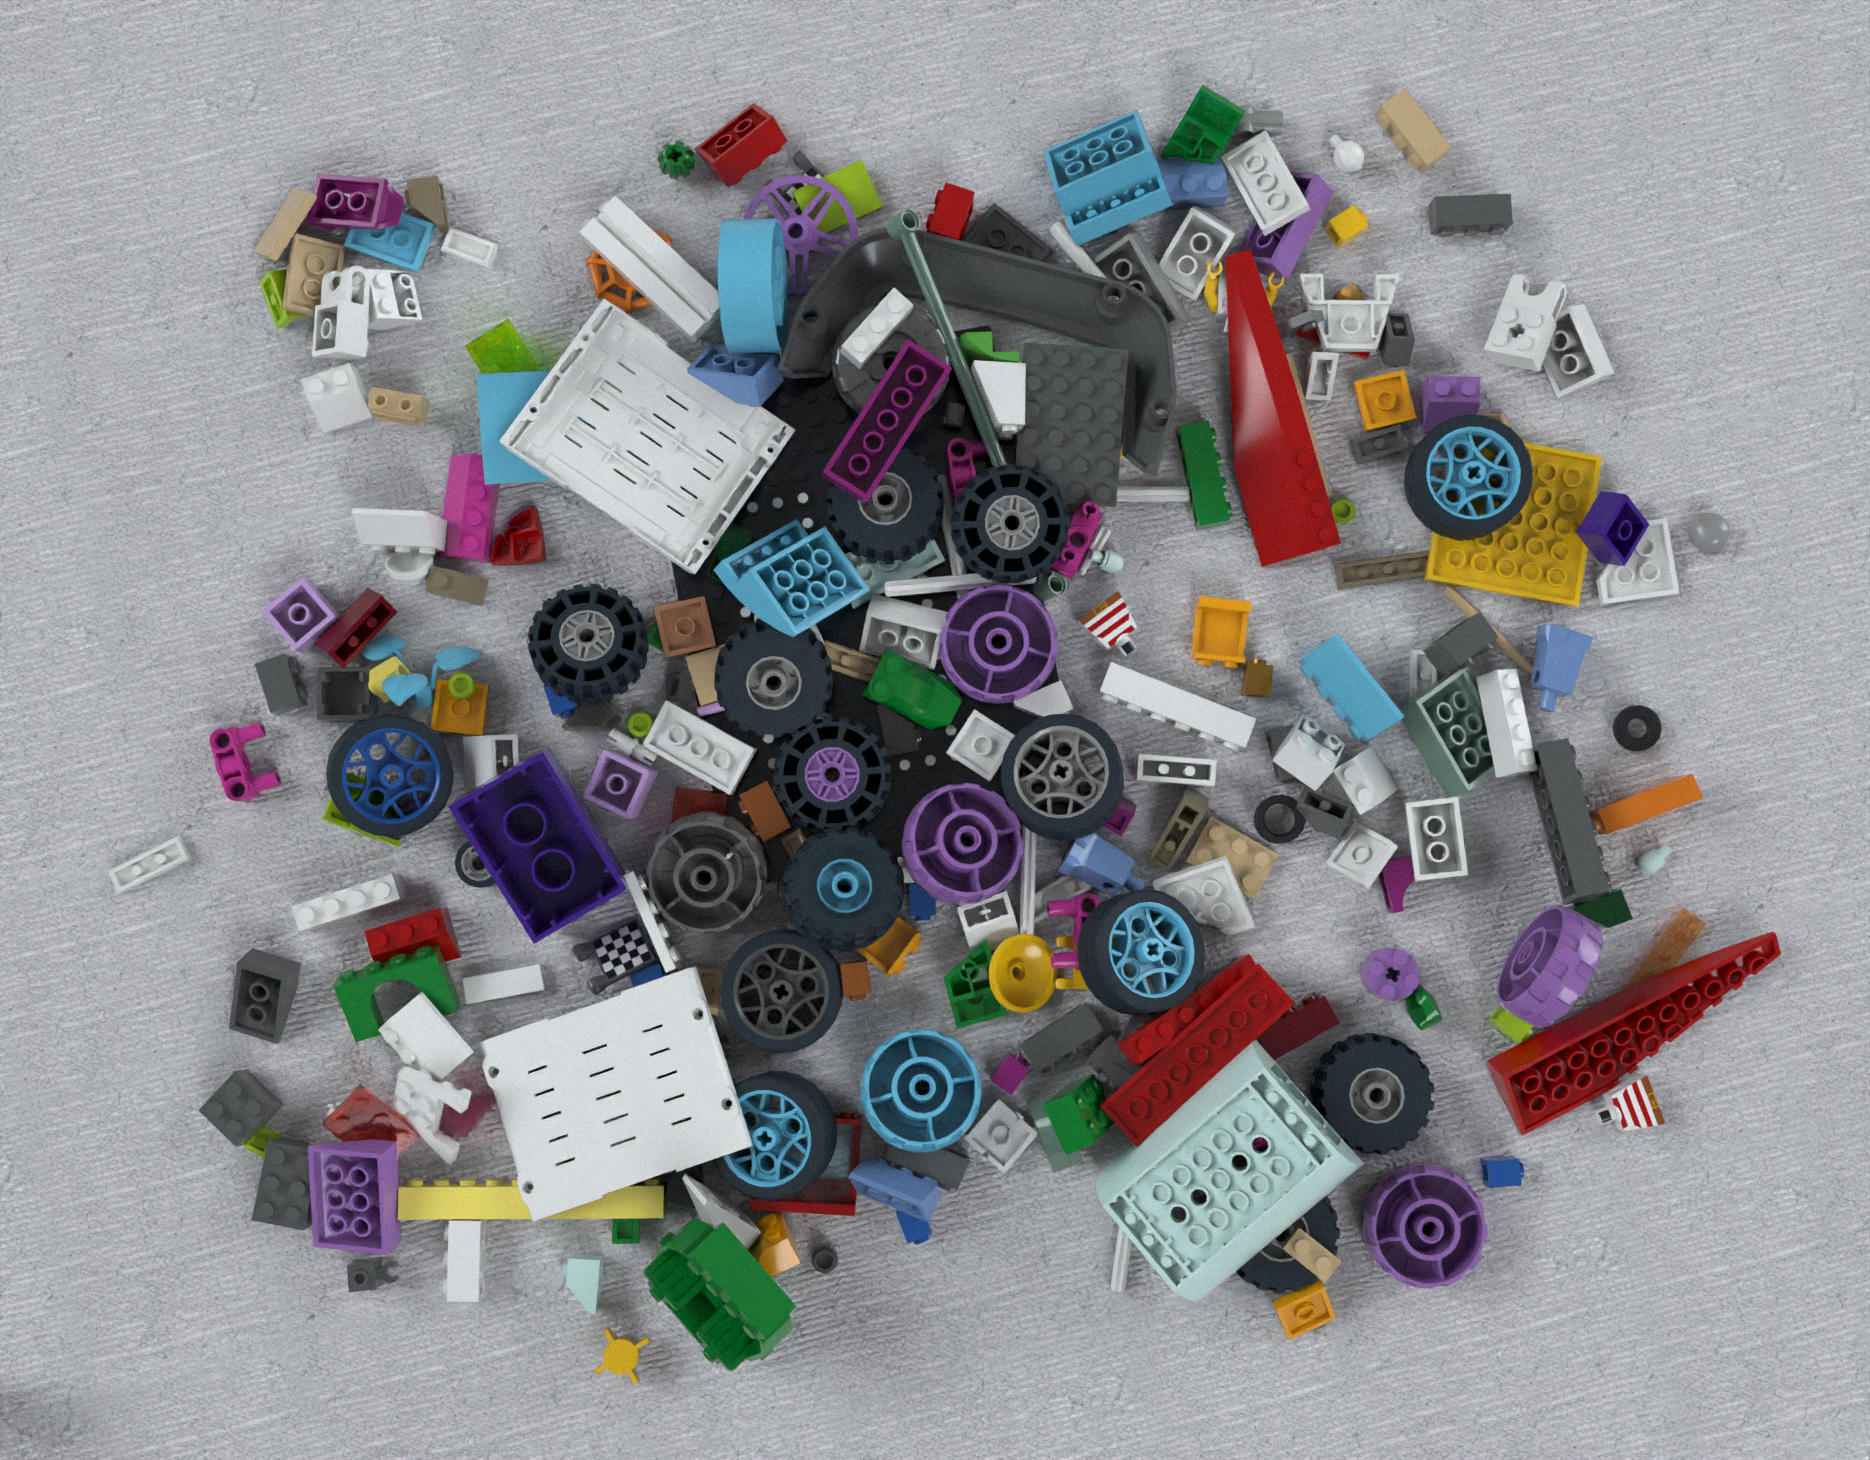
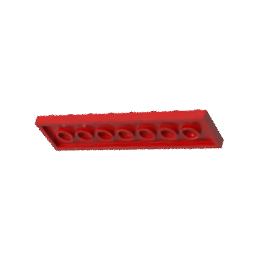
M1257 963L1175 1037L1172 1042L1165 1046L1101 1104V1108L1132 1143L1137 1146L1292 1007L1295 1002L1268 972Z

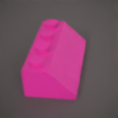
M464 454L451 456L442 518L448 521L445 551H438L437 557L482 563H489L500 484L485 485L482 455Z

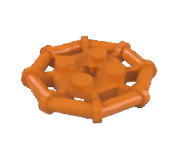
M652 229L661 239H663L673 249L671 243L672 238L669 235L665 236L662 233ZM593 250L591 256L586 259V265L589 267L594 284V295L598 299H606L613 305L625 310L626 314L653 306L645 297L633 300V294L638 291ZM599 267H607L610 279L606 283L603 282ZM616 286L622 291L627 292L626 300L609 290Z

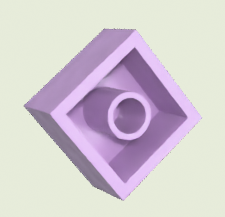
M303 577L262 610L291 647L303 654L312 648L314 643L340 617L315 585Z
M604 749L583 797L627 819L638 818L659 771L615 750Z

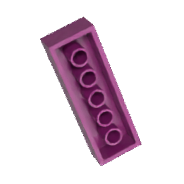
M907 339L823 470L821 477L866 505L949 375L952 367Z

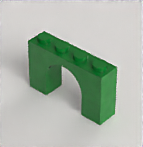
M425 946L407 956L399 954L392 957L390 961L384 963L372 962L366 965L364 969L357 971L349 969L339 974L333 987L355 1042L381 1035L378 1029L385 1023L375 1000L374 990L388 980L400 979L414 984L426 995L443 1016L458 1011L460 999L439 946L433 948Z

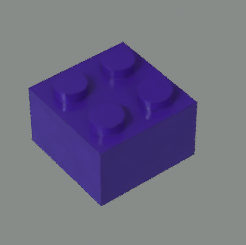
M1600 491L1576 534L1600 563L1625 566L1650 524L1627 494Z

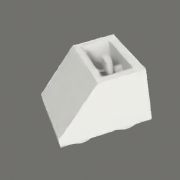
M366 269L370 275L368 313L370 315V324L368 329L386 330L422 320L412 271ZM358 276L353 279V286L359 284L360 278Z
M1302 714L1278 748L1272 761L1316 791L1333 772L1345 743L1336 735L1322 728L1315 720Z
M518 734L463 737L465 789H474L519 762Z
M1007 891L997 893L993 897L975 904L956 907L970 952L987 940L990 951L994 950L1008 937L1020 934Z

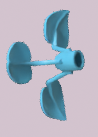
M383 636L370 641L361 651L362 656L369 660H382L394 655L406 666L399 650L406 647V643L400 637ZM464 646L448 647L435 655L436 663L433 665L431 681H428L422 674H396L385 679L382 687L387 697L398 706H401L406 699L412 696L415 707L426 708L434 704L432 689L436 688L435 681L439 668L442 670L457 669L483 657V655L474 649Z

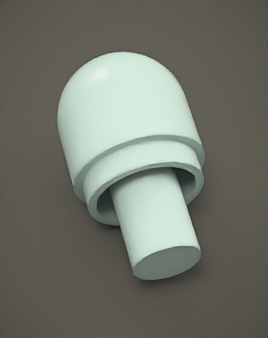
M1091 550L1088 556L1089 560L1097 562V566L1100 569L1110 573L1120 571L1124 564L1122 556L1110 550H1102L1101 552Z
M1664 844L1657 851L1655 849L1648 850L1637 862L1639 871L1645 875L1657 872L1664 866L1663 864L1666 862L1664 858L1672 852L1671 849Z

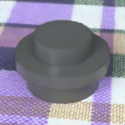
M821 1246L814 1251L812 1265L818 1272L829 1273L837 1266L838 1255L832 1247Z

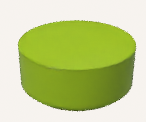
M1339 498L1330 505L1336 524L1344 525L1353 519L1355 506L1350 500Z
M456 673L449 680V691L459 699H467L475 693L476 681L467 673Z
M636 712L628 720V729L634 736L645 738L654 724V719L646 712Z

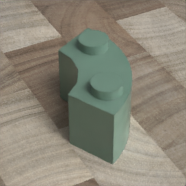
M1056 1091L1027 1102L1053 1173L1083 1162L1080 1151L1084 1150L1082 1148L1066 1155L1043 1107L1057 1093Z

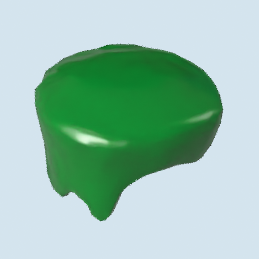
M1418 985L1412 994L1402 999L1407 1000L1405 1008L1419 1030L1427 1029L1442 1022V1015L1436 1000L1423 986Z

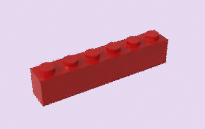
M1250 954L1237 957L1196 986L1192 994L1181 1004L1169 1010L1159 1012L1118 1041L1117 1044L1129 1060V1063L1131 1065L1141 1064L1172 1042L1175 1037L1256 965Z

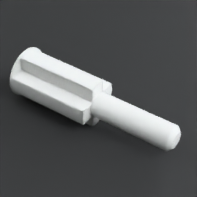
M1098 525L1087 547L1089 551L1078 570L1080 574L1085 575L1092 560L1088 559L1090 551L1101 552L1110 533H1112L1107 527Z

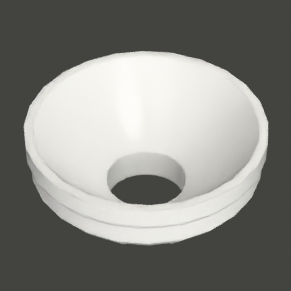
M411 550V554L395 553L386 560L385 567L391 578L402 584L416 585L429 575L431 565L434 566V560L432 555L420 554L419 550Z

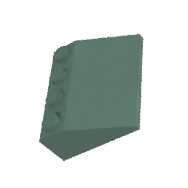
M1465 669L1446 676L1398 707L1405 716L1402 718L1403 723L1447 798L1469 792L1495 771L1480 695Z

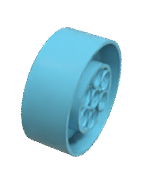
M777 218L724 220L721 225L718 247V293L722 331L729 353L784 351L788 331V274L783 230L780 220Z

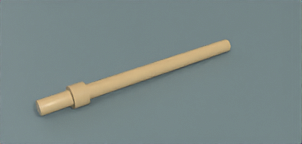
M1450 585L1442 591L1468 617L1478 613ZM1490 624L1499 636L1494 642L1532 677L1534 665Z

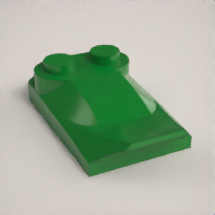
M886 648L883 650L861 694L929 730L941 726H949L962 701V697L958 694L952 682Z

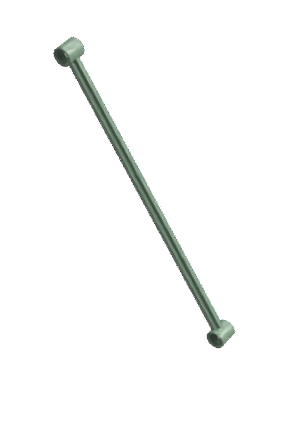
M904 209L887 222V232L891 238L897 241L902 240L937 329H940L945 339L946 351L993 467L1003 466L1007 464V461L914 232L920 227V218L914 210ZM1049 568L1038 576V579L1033 584V593L1040 601H1047L1060 596L1066 591V580L1060 573H1051Z

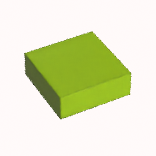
M264 1126L243 1148L265 1158L268 1141L278 1138L280 1133Z

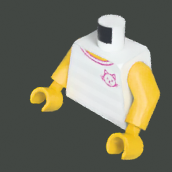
M1208 260L1206 262V269L1209 275L1206 276L1204 297L1210 311L1214 313L1215 320L1225 322L1223 334L1228 336L1225 273H1221L1223 267L1220 260L1218 261V268L1215 270L1210 269L1211 261ZM1275 272L1269 275L1270 286H1267V282L1262 281L1270 307H1272L1278 293L1277 288L1284 284V275L1279 283L1272 281Z

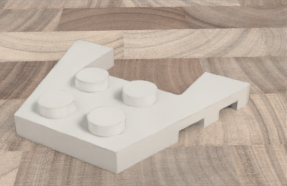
M1323 274L1299 275L1298 281L1308 309L1322 310L1325 320L1316 324V331L1324 351L1375 352L1377 350L1388 310L1394 297V291L1399 281V275L1376 274L1374 277L1375 300H1324Z
M405 1066L398 1073L392 1107L447 1164L451 1165L457 1159L460 1144L439 1130L443 1105L445 1102L459 1113H463L468 1108L471 1091L465 1088L460 1091L453 1088L452 1083L444 1081L442 1084L432 1080L431 1075Z

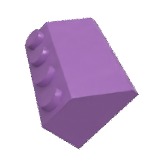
M1290 172L1311 210L1264 236L1254 219L1238 252L1250 249L1258 272L1268 277L1272 272H1275L1273 278L1282 279L1284 275L1285 280L1289 279L1333 193L1330 187L1317 174Z

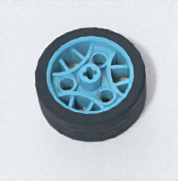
M1467 414L1452 417L1438 424L1417 444L1409 456L1404 474L1406 498L1414 515L1424 526L1438 535L1457 540L1485 537L1507 524L1521 511L1529 498L1533 485V466L1530 454L1523 440L1512 428L1499 420L1484 415ZM1475 443H1478V444H1481V445L1476 448ZM1483 447L1489 449L1496 456L1492 463L1479 452ZM1455 448L1463 451L1464 459H1459L1454 455ZM1437 449L1441 455V458L1433 457ZM1430 466H1443V478L1439 479L1430 476ZM1489 477L1497 479L1499 483L1498 488H1494L1489 484ZM1432 486L1438 488L1436 493L1434 492ZM1446 492H1452L1456 495V503L1447 500ZM1483 499L1486 514L1477 516L1471 501ZM1493 500L1500 502L1496 509ZM1461 508L1466 515L1459 514Z
M1144 889L1112 897L1101 902L1090 912L1082 925L1078 937L1077 957L1079 970L1084 982L1096 999L1106 1007L1119 1013L1140 1015L1169 1010L1181 1004L1192 994L1200 981L1204 968L1205 948L1199 926L1187 907L1176 898L1162 891ZM1132 922H1133V923L1135 924V926H1136V931H1135V932L1133 931L1132 926H1131ZM1156 925H1158V927H1159V928L1161 929V931L1163 932V935H1162V936H1161V935L1159 934V932L1156 930V928H1155ZM1112 937L1116 938L1115 950L1111 949ZM1163 955H1164L1165 958H1166V964L1163 963V960H1162V956H1163ZM1123 966L1127 968V976L1123 972ZM1148 975L1152 977L1154 989L1152 993L1145 979Z
M787 1071L765 1072L734 1085L753 1146L749 1147L751 1154L746 1155L742 1149L712 1160L724 1180L742 1194L759 1200H777L791 1196L817 1180L827 1169L834 1155L837 1142V1123L833 1109L825 1095L811 1081ZM762 1094L761 1101L755 1095ZM772 1095L780 1097L781 1110L770 1108ZM728 1100L727 1105L731 1106L732 1102ZM749 1112L753 1113L756 1117L755 1125L748 1119ZM793 1118L800 1123L799 1131L795 1130L792 1126ZM795 1146L805 1155L802 1163L790 1156ZM767 1155L773 1158L774 1167L767 1164ZM788 1167L795 1172L788 1174Z

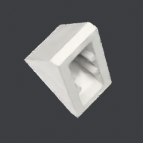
M1312 352L1306 360L1305 399L1331 400L1339 358L1338 353Z

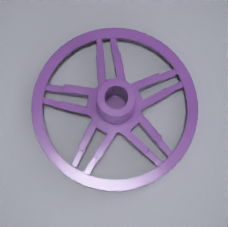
M792 175L771 182L753 198L744 215V219H752L756 208L765 199L775 218L780 220L785 250L789 251L790 273L792 274V286L788 285V294L806 295L814 286V284L807 286L808 260L811 249L837 256L840 251L817 245L819 238L842 247L849 244L835 236L817 230V225L834 197L844 209L850 228L849 243L858 238L856 218L846 198L828 182L807 175ZM795 183L811 184L822 188L821 192L816 198H813L801 215L795 213L776 189ZM773 192L791 215L786 220L782 218L769 198L768 194ZM827 192H829L831 195L827 202L823 205L815 220H812L809 216ZM796 255H803L801 287H798Z

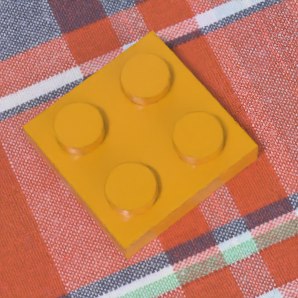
M1404 370L1353 382L1365 432L1417 419Z
M437 679L431 729L439 732L484 736L491 686L476 683V691L471 697L459 699L450 693L448 687L449 680Z
M1320 1279L1312 1285L1310 1283L1306 1284L1302 1290L1285 1294L1279 1299L1272 1301L1288 1340L1336 1319L1326 1289Z

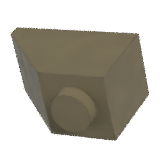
M438 176L407 180L408 189L404 190L407 205H411L418 215L433 223L444 234H447L449 223L444 188Z
M431 565L425 591L432 595L483 606L489 581L455 570Z

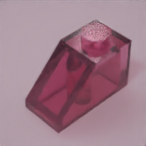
M495 1095L470 1097L468 1108L463 1113H459L444 1102L442 1110L444 1135L453 1134V1138L468 1137L469 1132L475 1130L497 1103Z

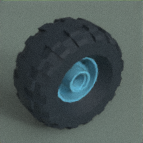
M834 827L825 829L823 833L815 836L812 835L795 850L784 873L782 896L790 922L793 923L802 937L826 950L833 949L840 950V952H848L874 944L893 926L903 905L905 894L904 874L895 853L889 846H885L879 837L872 833L867 834L858 831L859 828L847 827L846 829L837 830ZM838 889H844L848 893H842Z

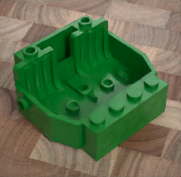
M693 1219L682 1226L675 1234L670 1231L659 1241L661 1247L656 1251L657 1257L643 1271L644 1276L649 1280L647 1284L651 1288L649 1292L652 1297L658 1302L662 1300L704 1349L702 1353L709 1362L721 1363L727 1371L735 1370L745 1359L749 1361L764 1360L792 1331L791 1316L789 1314L797 1306L724 1222L713 1228L708 1223Z

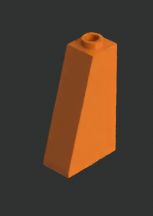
M1693 774L1673 776L1590 810V820L1594 821L1599 835L1609 834L1700 800L1703 796Z

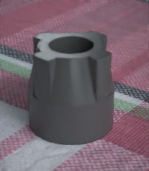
M953 402L945 403L942 424L951 428H962L966 407Z

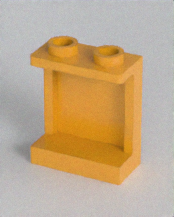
M1199 596L1196 599L1190 660L1197 661L1199 666H1212V663L1223 664L1222 668L1238 669V665L1242 666L1245 663L1246 627L1248 613L1251 609V601Z
M897 917L888 932L874 944L855 950L891 977L893 973L898 975L907 964L903 959L910 951L914 954L922 943L919 937L922 934Z

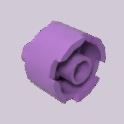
M1384 947L1375 949L1366 956L1360 975L1362 984L1374 996L1385 1000L1397 1001L1405 999L1418 987V966L1407 952ZM1388 968L1394 972L1392 979L1385 976V974L1389 973L1387 971Z

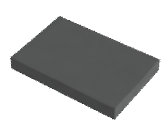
M995 203L962 240L1045 262L1053 252L1049 246Z

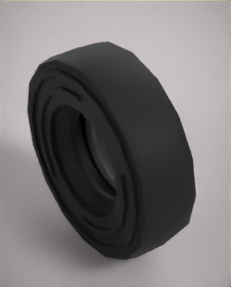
M1641 705L1629 706L1621 710L1613 723V734L1618 744L1631 751H1644L1654 746L1659 740L1662 731L1661 721L1657 714L1650 708ZM1632 719H1641L1645 723L1646 733L1643 737L1634 738L1628 732V724Z

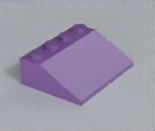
M370 1139L308 1146L313 1247L388 1254L402 1241L401 1220H398L399 1177L397 1141Z

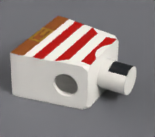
M1118 591L1077 621L1078 626L1105 651L1116 645L1125 657L1137 648L1128 636L1137 629V626Z
M1639 1073L1603 1093L1606 1106L1594 1111L1600 1125L1613 1121L1615 1128L1622 1131L1665 1124L1648 1076Z

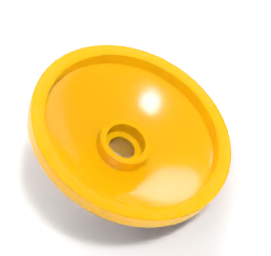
M1031 934L1012 935L1000 943L991 958L989 966L991 990L997 1001L1010 1011L1020 1013L1035 1011L1048 1001L1054 991L1057 968L1051 967V953L1053 952L1049 945L1040 937Z

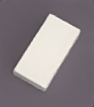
M449 227L441 251L442 253L490 270L499 246L496 243Z

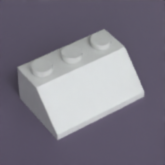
M1585 304L1570 306L1561 311L1556 321L1555 332L1542 363L1557 398L1593 385L1615 374Z
M352 508V515L361 544L371 547L372 552L387 553V549H395L396 553L411 554V550H419L420 554L435 555V551H445L447 520L427 511Z
M873 594L866 614L859 652L880 657L886 648L923 668L934 670L939 653L940 634L942 627H945L947 619L945 616L948 612Z
M1458 797L1405 803L1415 881L1468 875Z
M423 992L418 994L378 1029L383 1035L384 1040L391 1044L404 1063L408 1064L412 1069L431 1075L432 1080L435 1082H440L474 1052Z

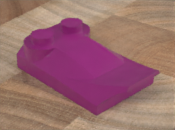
M317 173L313 194L317 196V199L309 210L306 220L311 226H320L324 230L329 231L335 228L379 230L399 225L404 199L386 179Z

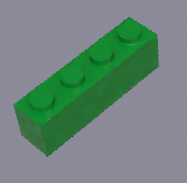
M1209 420L1178 426L1176 437L1186 484L1190 489V503L1196 530L1226 525L1230 520L1229 517L1232 516V507L1230 502H1226L1224 492H1227L1225 477H1221L1219 471L1222 461L1220 453L1215 452L1214 442L1217 440L1215 429L1210 427Z

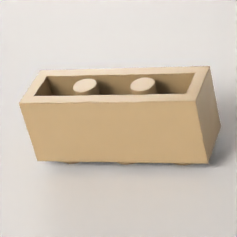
M1405 88L1382 104L1376 113L1377 121L1381 128L1387 129L1392 136L1395 146L1404 151L1408 157L1409 164L1414 169H1418L1421 174L1444 158L1451 149V146Z

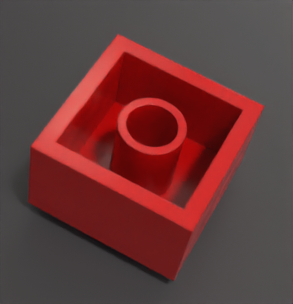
M945 182L943 190L938 189L934 200V214L930 213L925 227L927 228L926 232L962 241L973 212L975 192Z

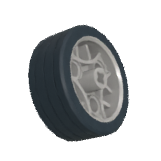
M1052 714L1032 721L1021 728L1012 738L1002 760L1001 785L1010 809L1015 812L1019 821L1031 832L1044 838L1059 841L1076 840L1091 835L1103 827L1114 815L1121 801L1124 788L1122 761L1117 746L1111 737L1095 722L1072 714ZM1049 744V750L1042 748L1043 746ZM1081 744L1089 747V749L1080 751ZM1062 747H1069L1071 749V753L1066 757L1058 755V751ZM1034 753L1045 757V760L1038 769H1035L1028 763L1029 758ZM1097 755L1102 764L1087 772L1081 761ZM1024 768L1031 773L1022 777ZM1105 772L1104 783L1095 779ZM1036 784H1044L1046 786L1045 791L1041 794L1033 793L1032 789ZM1083 786H1088L1092 789L1088 796H1080L1077 792ZM1052 803H1069L1067 814H1053ZM1047 804L1048 813L1038 808ZM1075 805L1082 809L1081 811L1073 813Z

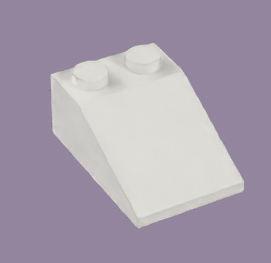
M1198 206L1192 207L1159 262V266L1170 285L1196 301L1205 288L1206 276L1209 275L1206 269V262L1208 260L1211 261V270L1217 269L1218 261L1222 262L1238 236L1239 231Z
M685 1174L682 1179L701 1220L710 1224L713 1228L724 1222L748 1250L761 1234L756 1225L738 1204Z

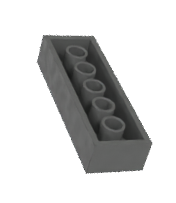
M1568 738L1538 743L1533 747L1537 770L1529 772L1563 905L1594 900L1610 891L1611 881L1609 874L1604 872L1602 864L1604 860L1603 851L1600 846H1597L1595 838L1597 834L1596 825L1593 820H1590L1588 813L1590 803L1588 797L1583 794L1581 787L1583 777L1575 765V748L1573 745H1570Z

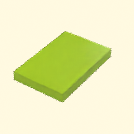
M862 160L820 178L841 192L850 204L856 220L883 208ZM807 184L792 192L801 212L806 209L813 198L817 197L822 188ZM827 192L809 216L812 220H815L823 205L827 202L831 195L829 192ZM835 197L817 225V230L827 234L849 224L844 209Z

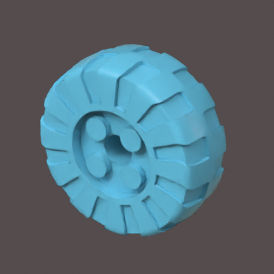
M929 1029L904 1031L883 1042L866 1063L860 1083L862 1108L873 1130L890 1145L914 1153L936 1151L951 1145L961 1138L975 1120L981 1102V1079L975 1061L965 1047L954 1038H950L939 1031ZM919 1082L925 1083L929 1088V1092L926 1095H919L916 1093L914 1086Z

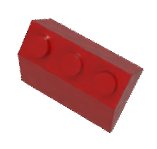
M753 103L694 150L718 180L729 188L731 185L739 183L750 170L758 168L768 156L779 152L782 145L788 142L774 117Z
M447 907L434 909L364 931L374 962L384 963L399 954L407 956L425 946H430L431 948L439 946L445 962L462 957Z

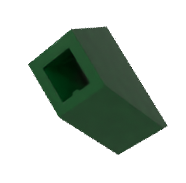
M732 522L718 541L706 576L725 586L714 569L722 560L751 545L755 534Z
M1611 886L1609 887V892L1594 900L1567 906V908L1584 915L1600 928H1611L1633 919L1622 890L1612 889Z

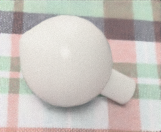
M1337 134L1332 136L1329 141L1335 148L1333 159L1336 167L1346 173L1358 171L1365 157L1362 147L1354 141L1343 142Z

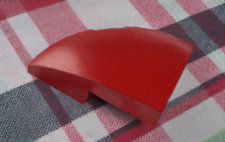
M536 507L519 513L508 522L511 527L505 531L504 537L498 534L490 556V564L492 566L524 565L546 561L544 534Z

